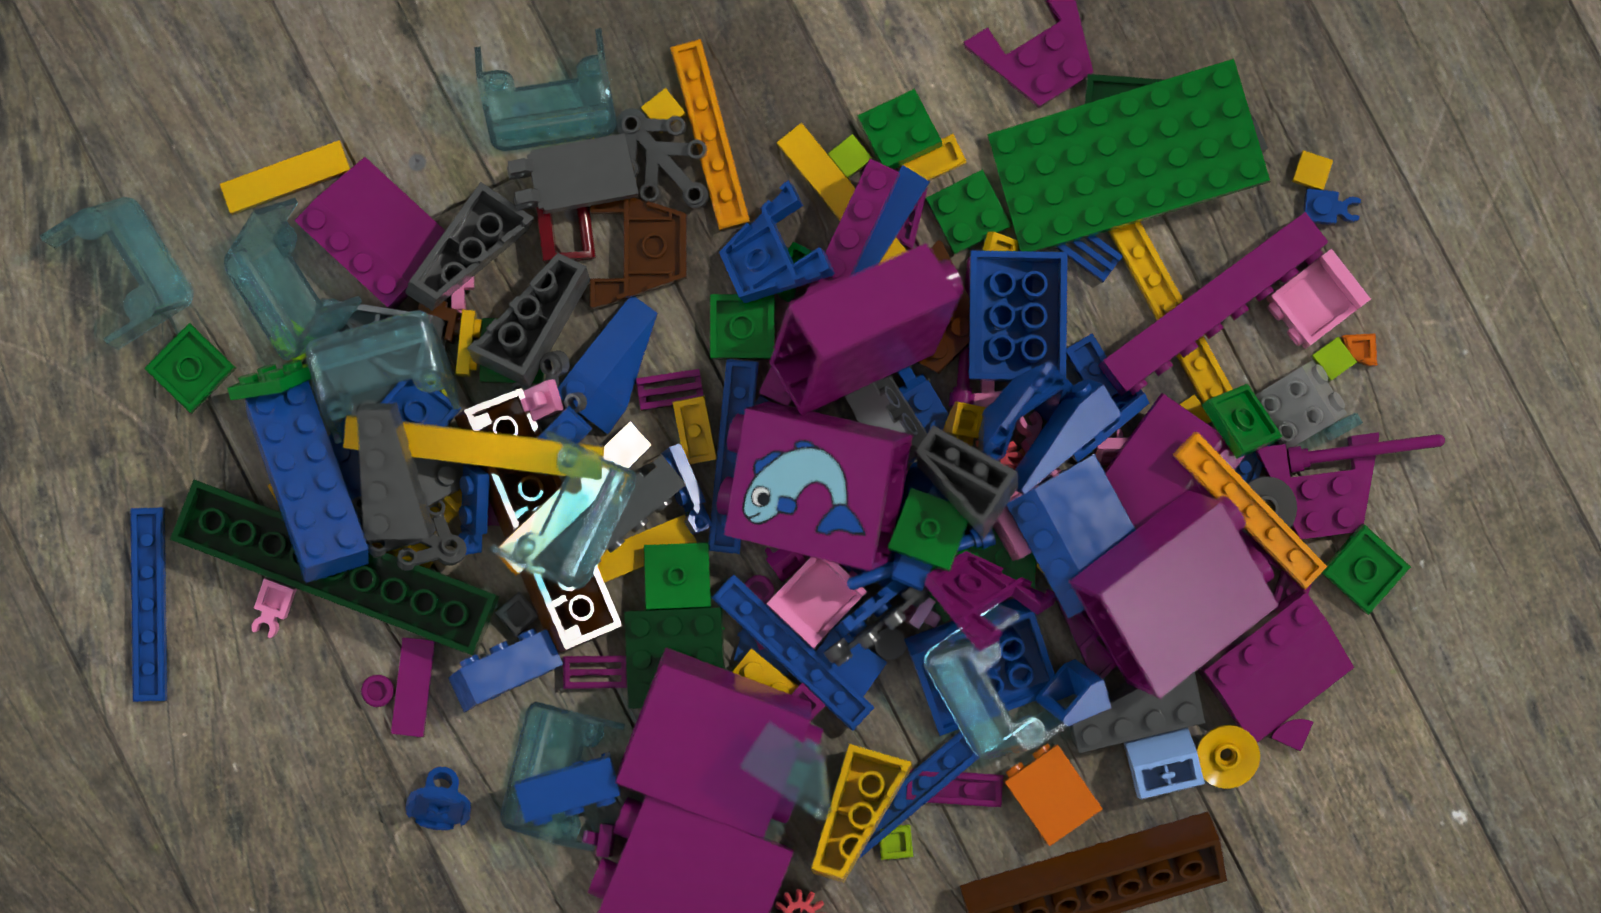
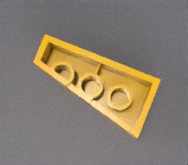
M849 744L811 868L813 874L845 882L911 771L912 762Z

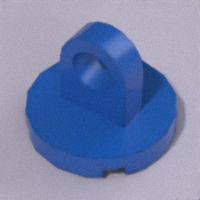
M437 767L429 772L425 787L411 792L407 797L406 815L409 818L411 816L416 818L415 823L422 827L433 830H450L454 828V824L460 823L461 827L468 822L471 815V802L465 795L458 792L459 779L457 774L450 768ZM445 779L449 782L450 787H437L434 781Z

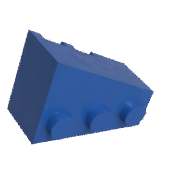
M533 628L518 636L519 642L508 646L507 641L490 648L491 655L479 659L478 654L460 662L462 668L458 669L448 679L464 713L487 700L501 696V694L522 686L563 665L547 629L537 633L536 629Z
M610 751L602 753L601 757L585 762L580 760L568 767L557 770L552 769L515 781L514 786L525 823L532 821L533 825L536 826L552 821L551 815L564 812L565 816H572L583 812V806L596 803L597 807H603L615 803V797L620 796V785L615 783L617 775Z

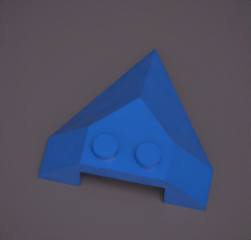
M1049 361L1015 377L996 400L983 411V419L979 429L978 450L997 461L1004 458L1017 419L1035 409L1048 422L1063 398L1072 392L1074 385Z

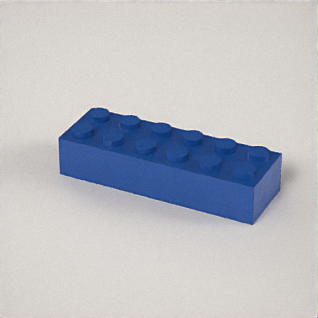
M308 380L281 393L245 398L246 414L305 583L368 564V546Z

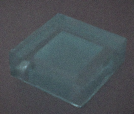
M1353 413L1326 428L1324 433L1328 440L1331 441L1363 422L1358 413Z

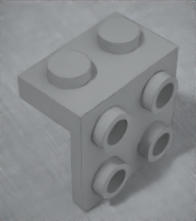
M1314 359L1256 394V397L1282 434V437L1277 441L1278 444H1286V450H1288V447L1296 446L1347 414L1342 397L1332 390L1327 382L1328 376L1322 366L1316 364Z

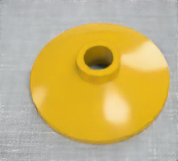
M1223 725L1210 730L1202 737L1196 749L1203 778L1218 788L1230 789L1245 784L1254 776L1260 763V749L1254 737L1247 730L1234 725ZM1230 749L1231 755L1228 758H1221L1220 753L1222 750Z

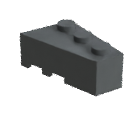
M932 426L916 450L917 467L981 537L985 539L1018 488L1017 471L935 426Z

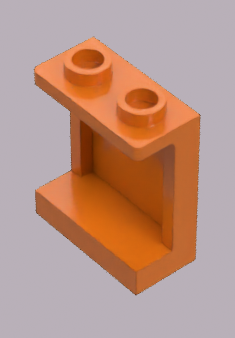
M1046 743L1032 753L1035 759L1024 766L1022 762H1019L1007 770L1005 773L1008 778L1003 780V782L1037 828L1045 843L1051 846L1103 808L1059 745L1055 744L1050 747Z

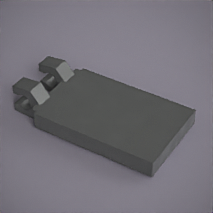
M625 133L534 149L527 154V158L508 161L507 172L509 180L532 177L534 189L530 188L514 193L516 210L538 207L543 210V214L636 198L639 194Z

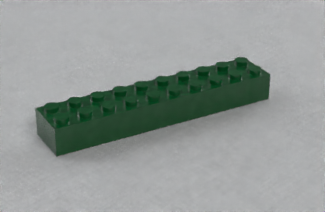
M193 479L170 540L472 656L476 655L479 651L500 597L420 565H416L411 570H402L397 565V557L388 553L375 557L368 552V564L305 583L281 512Z

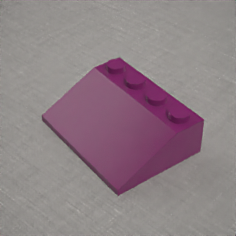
M366 157L361 159L317 196L294 220L390 309H397L409 296L405 293L409 281L445 232L437 222Z
M1163 393L1159 395L1104 471L1136 530L1188 490L1213 498L1173 456V453L1194 431L1198 432L1234 470L1245 457L1242 456L1236 459L1218 431Z
M1296 590L1279 603V606L1197 669L1238 727L1247 730L1257 743L1355 668L1328 621L1307 592Z

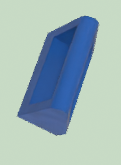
M1077 659L1064 663L1036 697L1039 705L1066 726H1071L1111 708L1104 679ZM1070 695H1077L1076 699L1067 709L1057 702Z

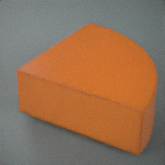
M1375 334L1342 336V342L1358 363L1366 366H1377Z

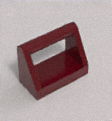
M589 206L577 208L582 252H562L560 254L574 261L595 259ZM536 207L543 261L547 265L557 254L552 213L543 214V210Z

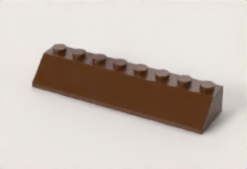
M522 388L465 409L454 417L460 429L537 438L541 434L536 421L532 419L530 411L524 412L520 400L525 398ZM477 465L490 475L489 501L505 539L563 485L559 475H545L538 472ZM577 518L569 526H567L561 533H563L567 528H569L573 523H575L577 521ZM548 545L520 572L543 629H547L558 653L622 626L597 566L588 573L581 570L573 574L553 548Z
M1207 811L959 886L967 913H1122L1226 882L1227 877L1221 841Z

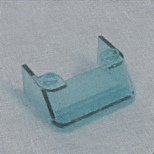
M601 28L595 29L598 54L586 56L578 62V78L515 87L512 75L504 70L486 71L481 46L474 47L476 78L490 142L494 148L500 151H513L607 136L616 129L615 107Z
M120 197L84 208L40 235L43 242L53 248H57L76 235L85 240H96L107 233L139 284V287L129 292L124 299V310L131 322L104 338L107 345L117 350L188 307L194 296L192 286L144 209L136 200L130 197Z
M296 198L253 210L224 258V267L228 277L278 355L284 360H291L303 355L341 330L362 302L361 298L356 296L341 302L331 298L322 303L292 258L291 254L296 247L297 235L287 220L298 204Z
M423 311L407 312L317 338L306 346L307 364L320 411L336 444L342 442L340 419L352 412L353 402L351 396L412 379L415 386L423 392H435L445 389L453 409L460 408L453 368L431 317Z
M547 430L545 437L563 445L557 455V468L560 472L567 475L539 534L534 532L524 533L515 542L512 552L495 545L491 546L490 551L526 571L571 588L580 589L589 582L635 487L636 474L628 467Z
M997 604L981 615L1001 631L1021 618L1017 611L1001 604ZM959 629L927 652L924 666L968 745L976 755L984 759H992L1034 749L1067 727L1046 709L1035 717L1025 716L1014 723L986 674V671L992 668L1000 659L1001 647L998 641L980 652L963 631Z
M533 702L528 707L524 717L501 809L502 825L512 831L551 844L594 852L595 845L577 840V835L581 829L578 814L565 816L564 812L551 815L552 821L534 826L532 821L525 823L514 784L515 781L573 765L572 763L581 760L584 747L593 748L602 740L605 726L624 730L625 724L550 704Z
M769 721L740 767L822 821L826 819L831 811L825 757L820 754L823 748L808 738L802 743Z

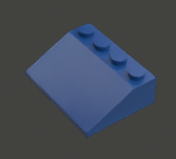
M970 251L969 379L1011 382L1015 377L1048 361L1066 377L1068 252Z
M1093 454L1038 483L1025 495L1020 493L1012 497L1007 503L1009 511L1068 618L1085 610L1069 581L1136 530L1096 455Z
M1015 598L999 603L981 615L1002 631L999 640L982 652L976 649L955 621L904 639L939 736L1036 701L1037 695L1055 675L1035 613Z

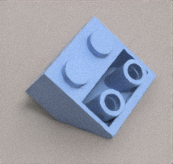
M1188 727L1124 742L1137 798L1144 799L1205 784L1198 754Z

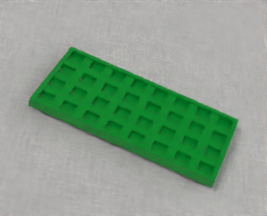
M1234 59L987 134L1020 251H1044L1270 183V177Z

